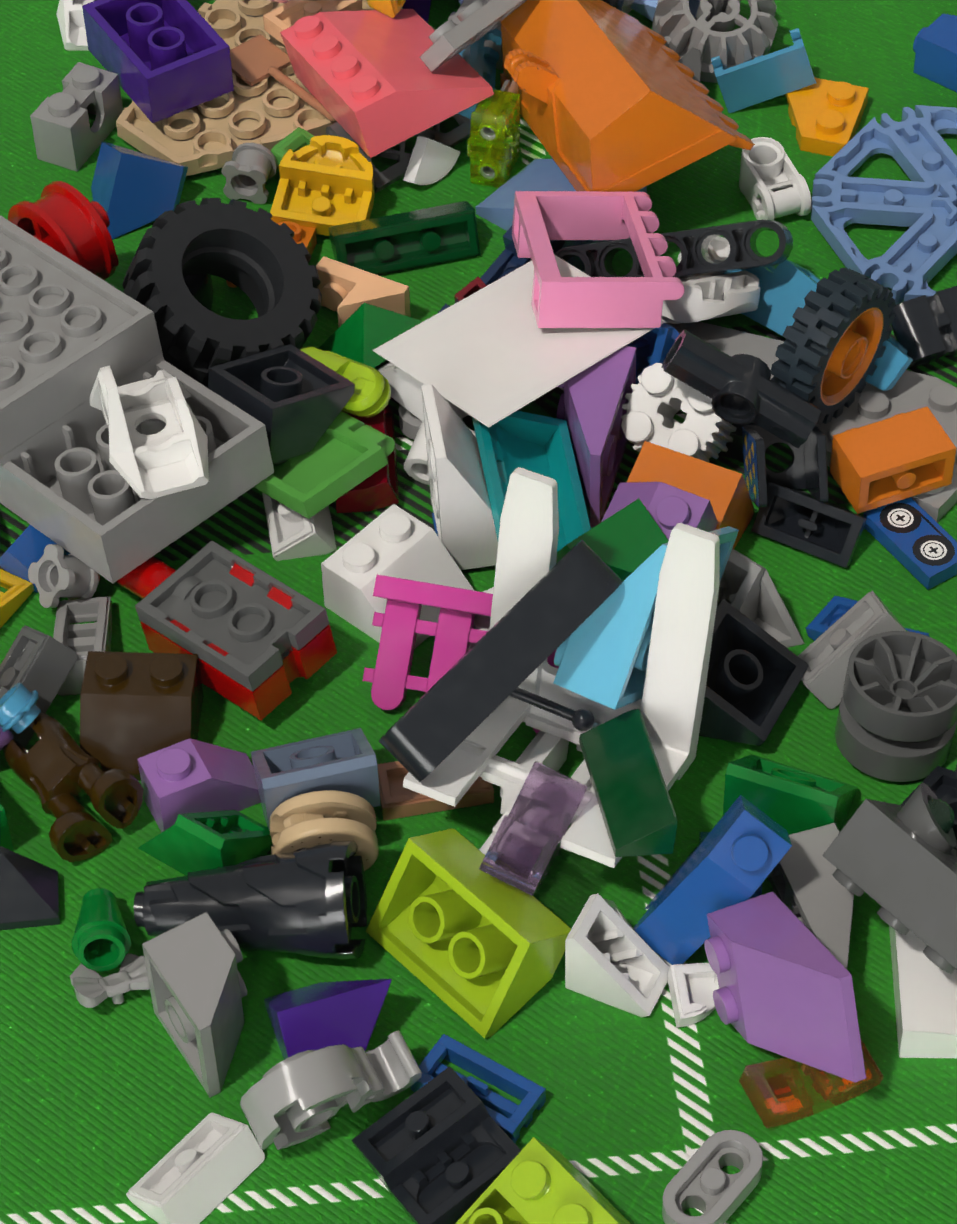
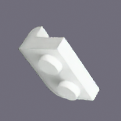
M746 270L717 276L701 275L680 278L684 286V294L678 300H663L661 320L673 324L692 323L755 311L758 308L761 287H758L759 278Z

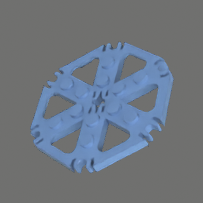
M915 105V110L907 106L902 110L901 122L892 120L887 113L881 114L880 124L877 123L874 117L815 174L813 180L812 222L846 268L865 275L884 287L892 288V298L895 299L896 305L902 303L903 300L907 301L924 295L926 297L934 296L936 291L932 290L928 283L957 254V156L940 136L941 134H957V108ZM884 153L896 160L911 181L850 176L870 156ZM854 223L910 227L882 256L870 260L862 255L844 230L846 226Z

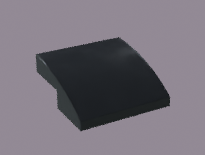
M450 1066L352 1139L356 1149L415 1224H455L521 1151L490 1117L479 1097Z

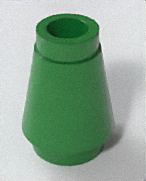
M96 888L88 891L83 896L72 938V950L86 968L94 971H108L117 967L123 961L130 949L131 939L117 904L116 896L110 890Z

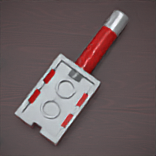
M214 541L209 542L178 570L152 556L116 581L142 598L135 605L151 651L154 653L198 654L202 683L259 720H263L292 694L289 684L295 678L304 677L309 679L337 654L325 608Z

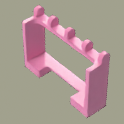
M515 191L512 238L518 258H532L534 277L531 305L538 328H660L663 300L680 299L684 294V286L679 278L673 277L676 273L674 260L669 256H660L667 251L668 244L662 234L653 233L659 227V220L654 212L649 211L652 207V201L646 192ZM630 236L644 277H561L550 240L627 239Z

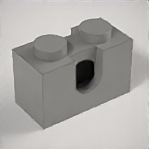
M78 62L62 80L63 91L47 97L30 116L37 159L76 172L114 130L116 121L123 111L118 74ZM88 113L96 115L91 128Z

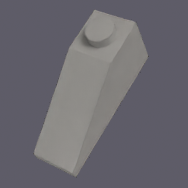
M835 823L789 835L792 847L768 875V879L776 896L847 969L854 893L842 886L833 877L832 874L837 868L822 856L839 834Z

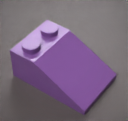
M624 346L558 386L564 388V393L561 394L556 418L566 420L591 527H595L603 519L627 446L628 439L625 437L621 427L622 415L627 414V411L622 408V405L629 402L625 395L626 393L632 394L633 390L630 386L632 383L636 384V347Z
M772 891L708 913L707 919L711 938L705 940L704 947L708 962L717 974L719 989L713 991V1001L721 1021L725 1025L731 1023L749 1044L855 1083L866 1079L852 975Z

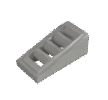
M111 597L59 601L53 638L75 651L78 657L59 689L58 695L81 694L88 651L111 652ZM93 621H97V622H94V623H83V624H71V625H70V623H82V622H93Z

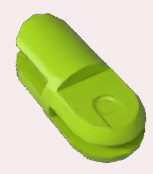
M316 347L300 349L355 384L354 394L342 409L343 411L358 417L369 418L379 414L388 405L391 397L390 384L375 368Z

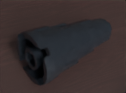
M333 841L329 844L316 845L303 851L261 856L237 865L187 872L188 876L150 881L146 883L144 892H137L135 894V922L138 927H145L149 936L157 937L207 912L220 932L228 929L232 933L239 948L298 953L321 958H337L339 960L357 959L363 953L365 939H351L352 927L367 926V894L362 856H350L351 852H356L358 847L355 841Z

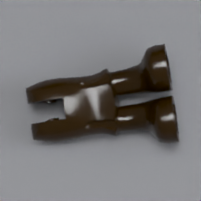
M40 712L30 724V727L37 733L40 740L28 751L15 739H12L2 750L12 771L38 796L43 810L47 814L55 816L56 820L49 831L52 848L63 860L69 862L86 860L109 847L112 842V835L100 820L79 802L80 798L87 793L91 798L94 809L106 822L115 828L124 829L131 825L137 817L143 802L144 789L133 775L124 770L112 769L104 772L100 761L86 754L58 720Z

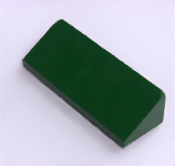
M467 201L328 228L336 261L376 275L481 255L475 209Z
M633 709L581 734L579 743L615 857L673 853L677 831V816L641 710Z

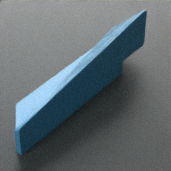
M788 259L780 263L776 269L773 266L745 269L759 278L758 287H761L757 310L742 314L783 335L786 327L792 326L795 322L792 316L797 308H804V298L811 290L816 292L817 283L820 279L809 270ZM744 270L730 271V272H725L724 274L733 273V272H739V271H744ZM891 336L883 342V346L886 349L883 356L877 358L874 363L877 366L872 376L867 375L865 379L866 382L883 391L892 389L913 361L912 358L906 355L908 352L906 348Z

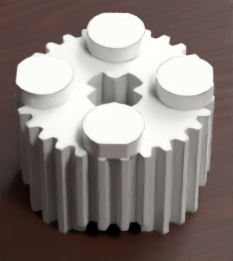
M655 363L645 368L642 374L637 377L639 383L631 384L632 394L626 393L625 395L629 402L622 405L627 414L622 415L621 427L628 441L634 444L633 448L640 452L644 441L706 462H709L711 457L717 459L721 451L727 452L726 443L733 442L730 433L736 432V427L715 414L711 405L712 399L664 372V369L661 368L662 363ZM679 410L687 414L683 424L676 421L675 424L672 422L674 415Z

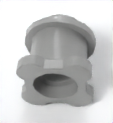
M243 143L238 145L233 152L232 161L226 162L221 170L222 174L226 177V184L223 188L226 197L231 200L241 198L251 200L255 204H265L269 197L265 184L267 180L276 174L278 167L276 157L269 149L260 144Z
M58 544L46 545L44 555L38 562L31 563L28 569L29 581L35 584L40 594L39 602L44 608L57 607L59 597H66L68 600L92 598L100 581L99 573L71 553L64 555L63 548Z

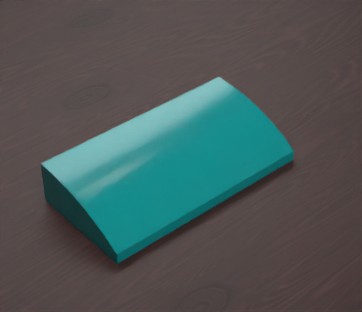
M516 411L488 428L472 417L497 540L499 538L500 518L510 475L518 467L553 478L557 482L559 513L557 552L591 529L566 420Z

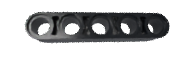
M755 220L662 233L667 244L673 242L681 251V261L676 267V273L673 276L676 278L774 266L784 262L793 249L791 232L785 225L772 220ZM772 229L778 234L779 247L773 255L764 257L757 250L756 239L763 230ZM721 235L728 240L730 253L725 261L716 264L709 258L708 245L714 237ZM631 238L562 248L555 253L556 256L566 262L571 257H580L585 266V273L590 277H620L613 270L612 259L619 250L625 249L632 256L633 266L631 271L623 277H644Z
M581 540L379 739V742L420 783L622 584L623 580Z

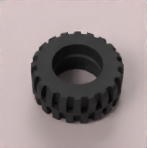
M203 198L200 205H197L195 200L187 201L176 205L174 211H165L156 218L153 226L147 229L122 283L123 293L154 312L164 360L207 388L209 367L289 344L302 349L318 320L317 313L321 308L322 294L317 289L321 281L316 266H309L308 264L312 257L303 242L297 244L293 239L294 231L285 223L280 226L272 221L271 213L262 208H259L257 212L246 208V202L234 199L230 200L229 204L221 203L220 198ZM192 274H209L230 281L250 298L256 308L258 318L249 320L230 319L208 310L191 294L183 277Z

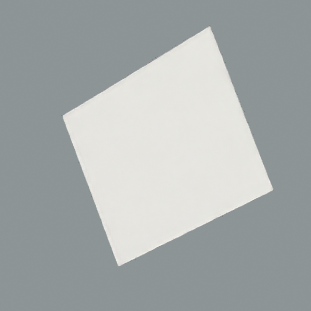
M554 254L561 277H590ZM530 261L373 351L422 384H432L443 398L489 428L655 328H538L531 305L534 265Z

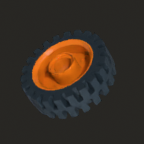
M848 268L832 271L829 273L828 279L822 278L817 283L816 292L811 290L804 298V308H797L792 316L795 322L792 326H787L782 335L786 340L783 344L778 345L775 356L779 359L771 367V374L774 376L771 379L772 381L821 410L817 425L827 424L831 422L832 417H839L843 413L844 406L849 408L855 401V392L861 393L865 388L867 375H873L877 368L874 365L876 359L881 358L884 354L886 347L883 346V342L890 338L892 328L889 325L895 319V312L892 310L896 303L895 299L892 298V291L873 279Z

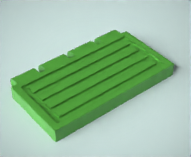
M341 411L311 452L289 458L288 461L282 464H273L274 473L255 485L254 488L310 519L388 464L386 457L394 450L395 441L392 437L369 425H365L362 421Z

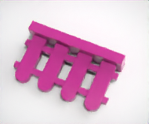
M377 574L373 596L387 599L385 614L374 612L372 626L382 627L375 669L365 667L362 681L372 682L371 698L374 704L383 710H395L402 706L406 699L407 689L427 692L469 651L470 642L477 643L488 632L473 629L475 614L491 617L493 594ZM422 605L440 608L438 623L420 620ZM417 633L435 636L428 678L410 675ZM555 650L547 658V662L550 666L559 668V666L554 664ZM533 728L534 731L538 734L540 730Z

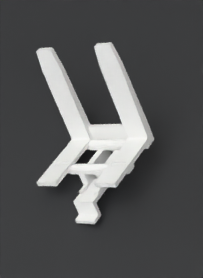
M521 467L516 468L510 475L500 518L490 629L556 565L559 535L557 482L553 478ZM677 523L671 531L659 574L642 699L616 710L553 684L558 668L550 666L547 659L518 686L521 689L572 710L587 709L591 711L594 716V725L591 729L627 711L640 709L668 791L677 779L680 780L696 757L720 585L719 537L683 523ZM508 696L420 783L409 772L404 777V788L454 807L479 776L484 781L500 786V797H502L500 814L503 815L493 827L492 834L479 850L530 894L532 893L534 873L561 837L560 848L609 867L615 868L622 858L615 857L585 759L569 780L555 775L567 760L569 741L577 745L576 749L582 752L579 737L587 731H579L573 726L572 721L514 697ZM522 721L527 726L540 730L516 762L496 755Z

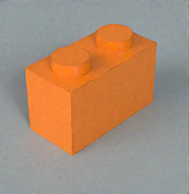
M928 406L833 435L830 473L856 513L859 514L952 484L956 447Z

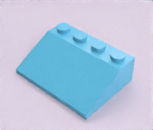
M730 526L709 531V533L717 535L720 539V581L739 531ZM668 543L662 544L557 648L554 664L559 666L553 684L614 710L642 699L659 574Z

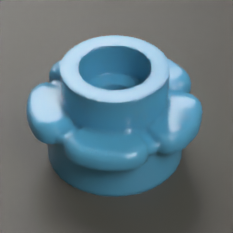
M19 682L0 698V726H2L3 732L12 728L18 734L38 716L41 709L35 705L39 695L36 690L30 692Z

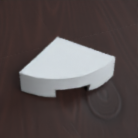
M418 136L403 180L417 185H429L439 181L453 168L460 155V151L429 138Z
M709 963L670 965L667 979L676 1028L689 1026L703 1020L715 1009L713 991L719 989L717 974Z

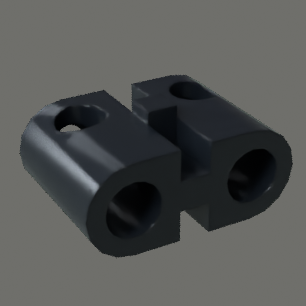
M957 286L937 291L931 297L924 295L910 299L894 307L892 311L895 312V319L890 325L896 341L908 351L906 355L913 359L908 368H915L935 362L943 356L949 358L957 355Z

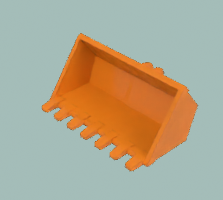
M527 0L501 21L504 73L500 74L501 88L504 82L509 79L510 85L513 80L518 84L519 90L513 100V105L576 191L636 192L727 145L751 150L755 145L750 138L737 131L739 125L733 119L722 114L724 108L719 102L707 96L709 90L702 83L693 79L694 72L678 62L681 57L674 50L665 46L667 41L662 35L602 0Z

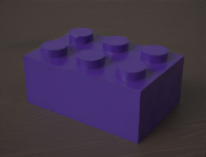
M96 0L82 6L88 50L107 71L118 74L120 87L152 123L169 118L184 110L234 91L229 45L187 0Z

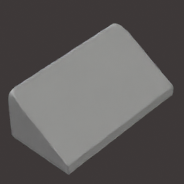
M873 590L868 592L798 655L799 658L809 665L801 680L829 709L835 708L841 702L849 658L855 647L863 640L875 634L888 631H907Z

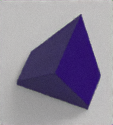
M392 979L320 982L265 998V1007L284 1060L307 1050H319L328 1046L342 1044L350 1048L362 1046L366 1051Z

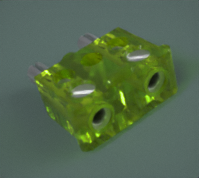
M510 79L506 80L501 90L493 89L494 95L479 102L476 110L471 114L467 154L470 157V182L473 184L500 188L508 181L519 158L520 94H517L519 90L518 84L514 80L511 85Z

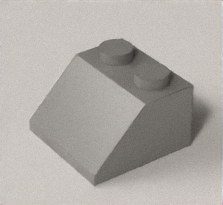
M205 912L143 943L142 947L154 1013L211 1098L222 1090L245 1023L241 998L247 995V989L237 970V963L243 960L237 941L228 929L220 932L208 913Z

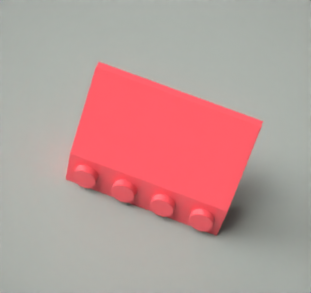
M401 9L394 18L377 10L319 12L313 16L300 18L293 26L280 32L297 79L370 158L494 95L492 86L459 54L431 72L420 56L433 45L429 36L435 30L413 9Z

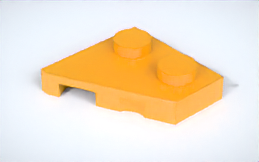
M815 78L816 84L784 94L789 103L788 114L791 124L796 127V139L800 151L833 157L855 136L868 102L869 88L852 85L847 82Z

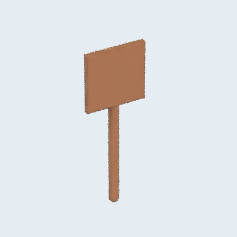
M259 34L230 50L232 72L252 87L272 76L331 122L336 121L315 97L281 72V70L292 65L289 56L264 36Z

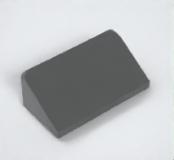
M25 625L20 630L0 664V698L14 685L21 682L30 692L36 690L39 693L35 705L41 709L40 712L46 713L78 657L77 653L51 636ZM30 725L18 734L12 728L9 729L13 734V739L23 747L27 746L35 732Z

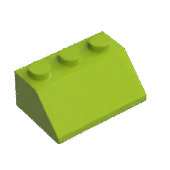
M452 828L408 838L366 932L483 1038L493 1036L552 979L565 952V940L571 928L458 831Z

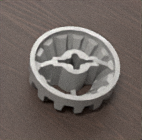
M658 0L653 17L652 30L662 35L667 41L665 46L674 50L681 58L692 47L700 50L701 81L718 83L710 58L720 56L724 69L753 60L755 57L769 54L778 27V21L774 18L776 3L774 0H747L750 6V18L747 20L739 14L741 0H700L695 18L691 14L689 0ZM736 24L740 26V28L734 30Z

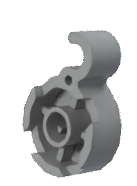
M398 1030L391 1033L385 1043L368 1052H365L362 1046L350 1048L342 1044L328 1046L319 1050H307L286 1058L269 1069L260 1081L249 1088L241 1097L240 1107L261 1149H266L274 1142L277 1150L304 1142L330 1129L331 1127L327 1120L333 1117L345 1104L348 1103L351 1110L355 1113L367 1103L382 1101L406 1090L421 1078L422 1072L402 1033Z

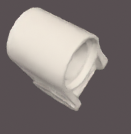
M768 137L751 139L755 144L751 150L742 149L739 188L751 205L756 219L774 221L775 218L794 213L798 216L808 215L811 211V195L808 184L794 167L783 146L778 141Z

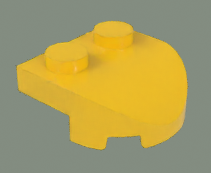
M321 135L312 137L309 145L295 152L289 149L285 153L279 164L280 180L270 211L272 221L275 223L284 221L295 222L300 226L316 228V234L329 236L328 228L331 226L370 219L375 198L373 167L371 161L368 162L359 152V147L355 142L339 136Z

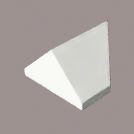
M598 893L590 895L565 940V988L641 1018L650 1016L668 982L667 972L669 966L633 930V927L614 901L604 899Z

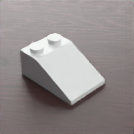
M432 384L421 385L430 499L438 537L460 570L495 566L498 540L477 439Z

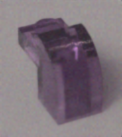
M535 761L510 813L504 816L479 870L532 896L536 894L560 850L561 839L569 829L589 786Z

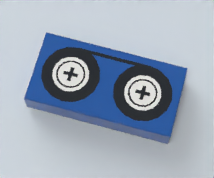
M911 497L863 513V517L867 518L864 528L927 590L957 575V541Z

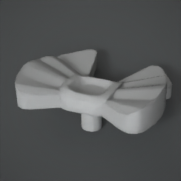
M127 954L124 957L118 973L102 978L96 971L80 964L70 975L71 985L74 986L77 1001L86 1008H93L108 997H112L114 1004H121L125 1001L123 993L130 990L150 989L144 956L139 957L133 954Z

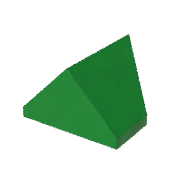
M363 303L318 349L330 351L378 369L389 361L373 350L423 321Z
M237 810L178 814L173 826L147 841L138 849L188 876L187 872L237 865L250 859L266 856L271 851L273 843L268 827Z

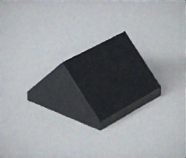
M724 599L716 607L699 736L760 746L765 742L809 665Z

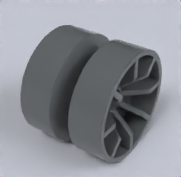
M888 631L875 634L859 643L850 655L843 686V696L835 726L837 746L848 762L872 777L894 782H908L926 778L937 766L942 767L950 754L957 725V655L943 643L923 634L909 631Z

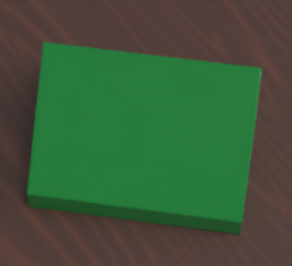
M751 754L728 763L725 774L723 816L741 795L785 828L788 835L835 823L840 833L855 799L858 787Z

